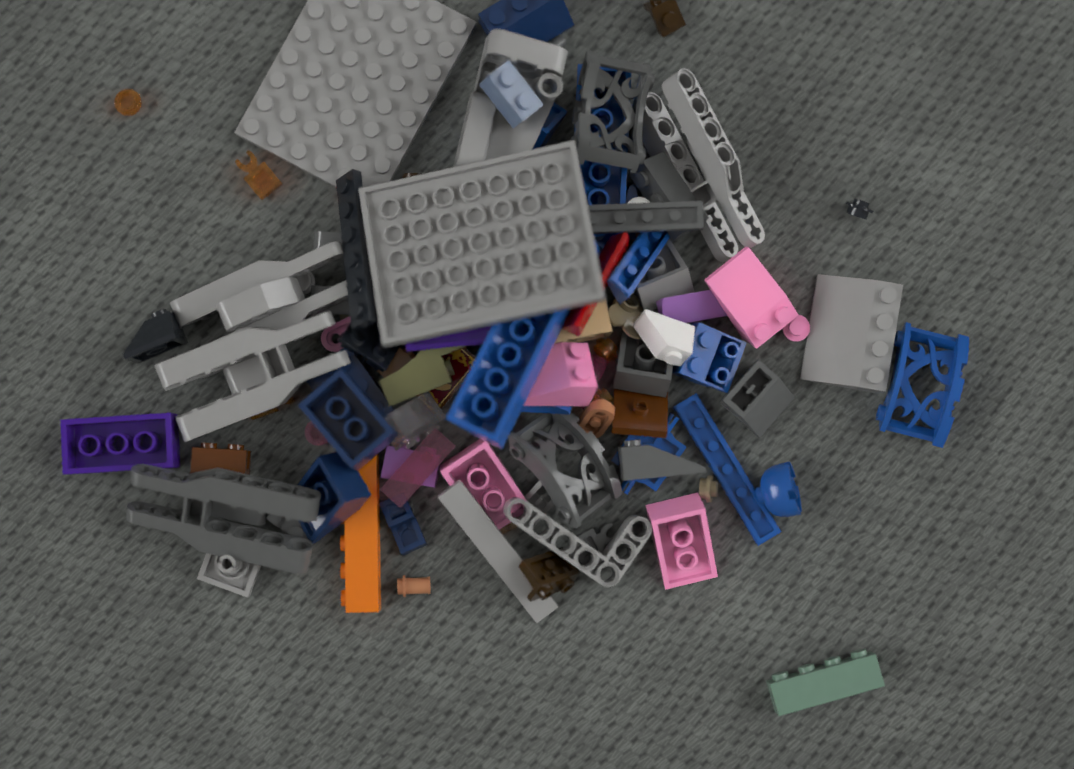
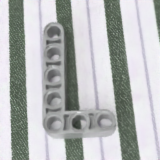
M519 497L508 499L503 508L505 517L605 587H612L620 581L652 533V525L648 519L639 515L628 516L600 554L543 512ZM521 503L524 507V512L520 517L514 518L511 515V508L514 504ZM538 519H544L546 522V528L542 533H535L533 530L534 522ZM636 521H641L643 525L642 532L634 535L632 533V525ZM560 535H566L568 538V544L563 549L556 547V539ZM625 543L627 553L625 556L618 558L616 549L620 544ZM582 551H588L590 554L589 561L584 565L579 564V554ZM606 566H610L612 569L611 577L607 580H602L600 577L601 570Z

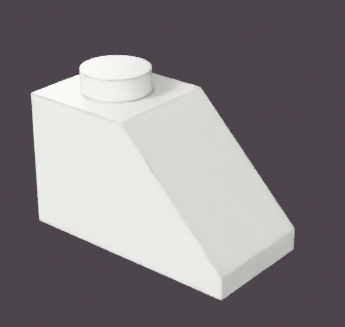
M647 309L634 322L633 327L655 358L666 361V363L681 366L692 354L695 326Z

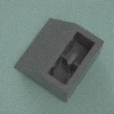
M757 360L751 364L729 389L728 393L721 398L719 403L760 438L795 397L773 371L760 360Z

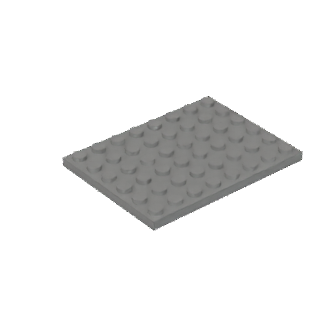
M308 0L234 133L335 188L336 180L352 169L361 171L363 187L390 182L393 180L477 26V22L436 0Z
M574 140L358 188L380 334L384 347L606 301Z

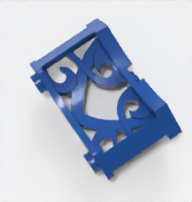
M905 322L902 331L898 330L895 335L894 346L897 347L894 369L884 404L879 405L876 413V420H879V431L885 432L888 430L932 442L933 446L943 448L954 421L952 410H954L955 406L953 404L954 401H960L965 379L960 377L962 376L963 372L961 371L964 365L966 366L968 362L969 337L958 334L957 338L914 328L911 327V323ZM910 341L928 345L929 354L925 355V350L920 344H917V352L911 351ZM935 347L941 348V349H945V350H943V351H935ZM907 358L913 361L905 367ZM937 361H939V367H942V365L948 367L946 375L939 372ZM930 363L933 376L946 386L944 391L929 394L920 404L912 391L908 378L918 369ZM899 389H901L904 398L897 399ZM933 399H937L940 402L938 410L933 409L932 405L929 406L928 411L925 409ZM900 406L903 409V413L899 417L907 416L913 411L914 416L909 423L891 419L896 407ZM920 419L922 422L930 426L932 429L917 426L915 424Z

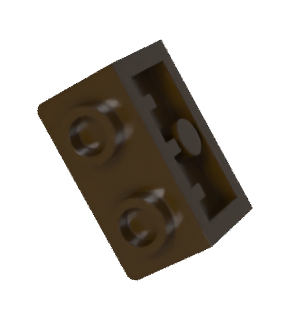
M554 551L524 559L518 566L533 588L527 596L530 602L537 599L545 600L559 591L561 593L569 591L575 585L574 581L580 574L578 568Z

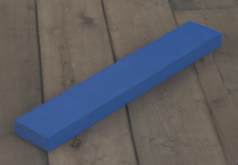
M695 393L674 406L675 412L757 546L781 532L780 528L765 504H759L756 489L698 394Z

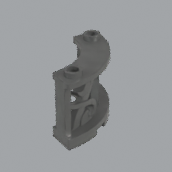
M590 50L586 51L578 85H582V89L579 91L581 99L574 102L572 124H575L576 130L571 137V141H575L579 164L583 165L584 161L587 160L628 168L630 173L636 174L638 166L644 163L646 151L643 149L642 144L643 116L648 91L652 90L655 80L649 64H639L598 55L597 52ZM600 66L615 69L617 71L614 74V76L611 77L607 72L600 69ZM623 71L639 74L635 89L629 87V81L632 77L626 79L621 85L617 83ZM605 88L607 89L602 99L595 98L594 90H599L601 94ZM613 95L626 120L619 128L608 134L603 122L590 113L591 109L601 107ZM634 99L633 105H631L629 100ZM590 125L596 126L599 131L592 133ZM629 131V137L624 136ZM621 145L628 148V153L622 152Z
M572 412L570 414L544 413L516 434L513 432L509 434V450L511 455L527 466L545 487L555 506L556 515L559 520L574 528H578L583 519L610 498L616 500L623 494L621 484L613 464L608 466L602 455L605 449L591 431L586 433L577 424L580 420ZM550 425L548 433L542 431ZM534 436H536V437L542 439V440H534V441L531 442L530 444L527 442L528 440H530V439H531L532 437H534ZM566 439L570 444H566L563 441ZM556 448L565 452L577 451L582 458L578 465L579 479L569 477L557 471L555 460ZM586 465H587V467H588V469H589V471H590V472H588L587 474H586ZM597 490L598 492L591 497L590 491ZM583 493L584 503L576 508L575 505L580 502Z

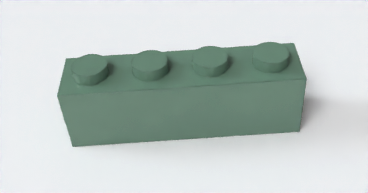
M858 649L850 652L851 657L841 659L840 656H834L825 659V664L814 667V663L799 666L798 672L788 674V671H781L772 674V679L766 680L775 713L778 716L884 687L885 684L876 654L871 651L867 652L866 649Z

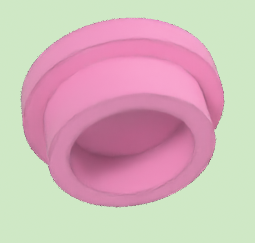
M798 315L783 327L785 337L794 342L802 341L810 332L808 320L801 315Z

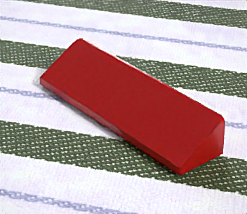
M623 232L611 236L598 258L604 291L608 285L607 279L619 264L629 246L628 233ZM598 302L572 308L562 329L579 337Z

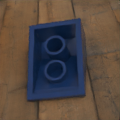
M337 451L319 456L297 484L298 486L317 490L321 494L317 521H298L308 540L314 544L357 512L371 496L368 486L363 481L359 472L351 469Z

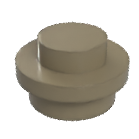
M708 475L707 478H701L699 484V496L701 500H706L707 503H712L713 497L718 496V481H713L712 475Z

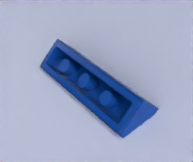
M667 231L640 232L607 279V283L619 304L631 296L669 240L670 235Z

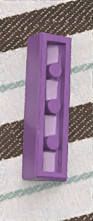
M711 290L666 297L656 301L658 314L684 323L727 316Z

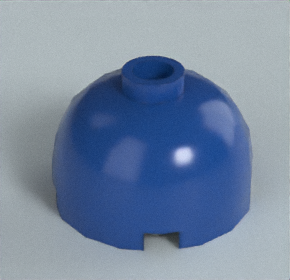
M791 462L780 463L768 468L761 477V487H756L759 504L764 503L767 510L775 516L792 517L801 515L802 512L799 488L794 480L796 476Z

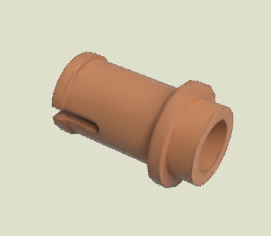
M403 575V578H397L398 595L406 597V594H431L430 576L406 578V575Z

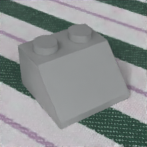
M670 239L634 290L635 296L639 299L643 310L651 311L657 309L656 301L662 298L694 293L688 267Z

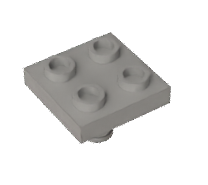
M206 553L197 579L248 598L253 590L261 565L235 560L231 555L217 556Z

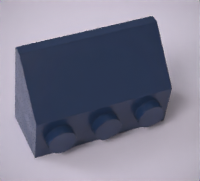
M500 0L478 14L479 23L487 36L493 29H502L548 43L574 27V22L564 0Z

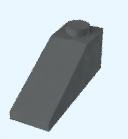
M640 439L624 441V446L617 447L620 479L624 481L706 473L704 466L653 446L641 444Z

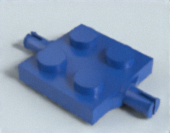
M672 413L668 415L666 438L628 435L625 441L640 439L641 444L653 446L678 457L686 449V446L676 440L671 433V430L679 420ZM617 451L611 461L619 466ZM666 477L626 480L622 482L621 488L623 491L626 487L624 493L628 495L634 484L639 482L657 491Z

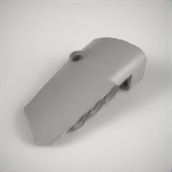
M493 29L485 39L474 91L471 92L467 104L453 167L533 149L556 97L562 91L561 81L568 54L566 49L502 29ZM508 60L543 103L539 109L515 128L511 127L479 85L487 76ZM542 84L549 85L552 89V94L545 93L542 89Z

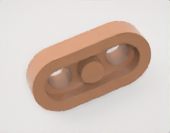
M597 399L586 407L579 417L580 420L577 424L586 433L591 431L596 438H599L613 422L615 407L605 399Z

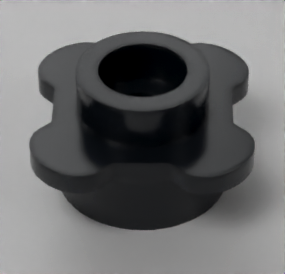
M854 198L853 203L846 201V204L849 205L846 213L867 220L869 212H874L868 208L870 203Z

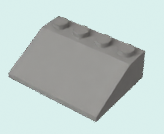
M817 274L809 320L810 332L806 338L800 380L878 394L886 392L903 285L880 280Z

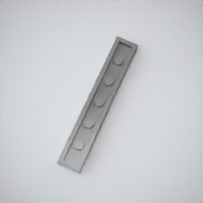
M460 479L438 495L439 500L536 623L558 608V604L551 596L545 600L529 601L527 596L533 588L518 567L523 559Z

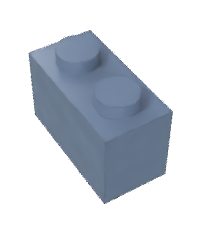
M509 60L479 84L512 128H515L543 105Z

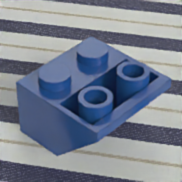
M700 322L688 323L695 326L693 351L681 366L673 365L672 374L696 384L728 393L747 342Z

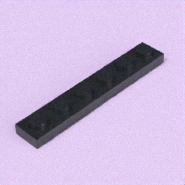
M352 169L336 180V191L351 328L361 331L377 322L378 316L358 189L363 188L361 171Z

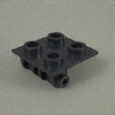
M379 320L361 331L352 329L350 322L345 332L337 340L341 343L340 346L342 348L344 347L350 352L355 350V357L361 354L362 362L367 359V364L372 366L375 371L379 369L381 372L387 370L401 345L390 347L382 345Z

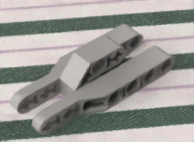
M683 68L663 81L662 90L669 103L667 104L669 109L673 110L682 127L680 129L682 134L685 133L687 137L688 147L706 181L702 178L661 98L653 92H648L646 99L642 142L650 157L665 152L697 201H703V210L709 218L704 222V229L700 231L713 256L720 262H726L738 253V245L716 201L719 202L738 240L744 247L752 248L762 243L765 238V232L744 193L740 161L695 76L690 70Z
M334 241L289 262L259 260L170 302L179 328L182 329V326L189 325L198 320H207L210 318L209 315L219 312L226 331H234L221 338L246 328L284 329L310 319L318 312L348 299L347 281L305 299L297 278L343 257V248L340 241ZM222 369V370H219V371H217V372L211 373V374H209V375H206V376H204V377H201V378H205V377H209V376H211V375H214V374H216V373H218V372L223 371V369Z
M331 311L284 329L246 328L154 365L165 391L223 369L232 395L175 416L184 442L285 404L306 380L350 364L347 351L344 350L295 369L285 345L335 325L336 323Z

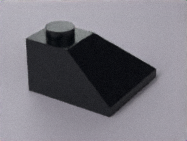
M166 309L152 313V318L144 321L124 351V359L139 364L188 343L183 329L179 328L174 313Z

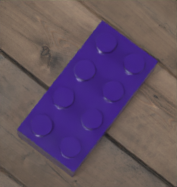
M156 413L61 419L63 475L131 471L132 466L137 464H147L165 469L181 468L179 427L175 420V416H178V414Z

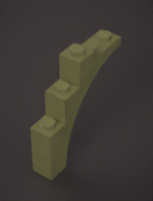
M467 346L421 350L414 359L400 370L379 380L389 406L452 382L451 376L455 375L450 360L444 361L443 356Z

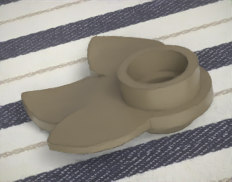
M632 293L621 304L614 298L613 305L609 307L608 312L613 326H622L623 331L628 336L640 339L641 337L633 326L644 310L639 306V299Z

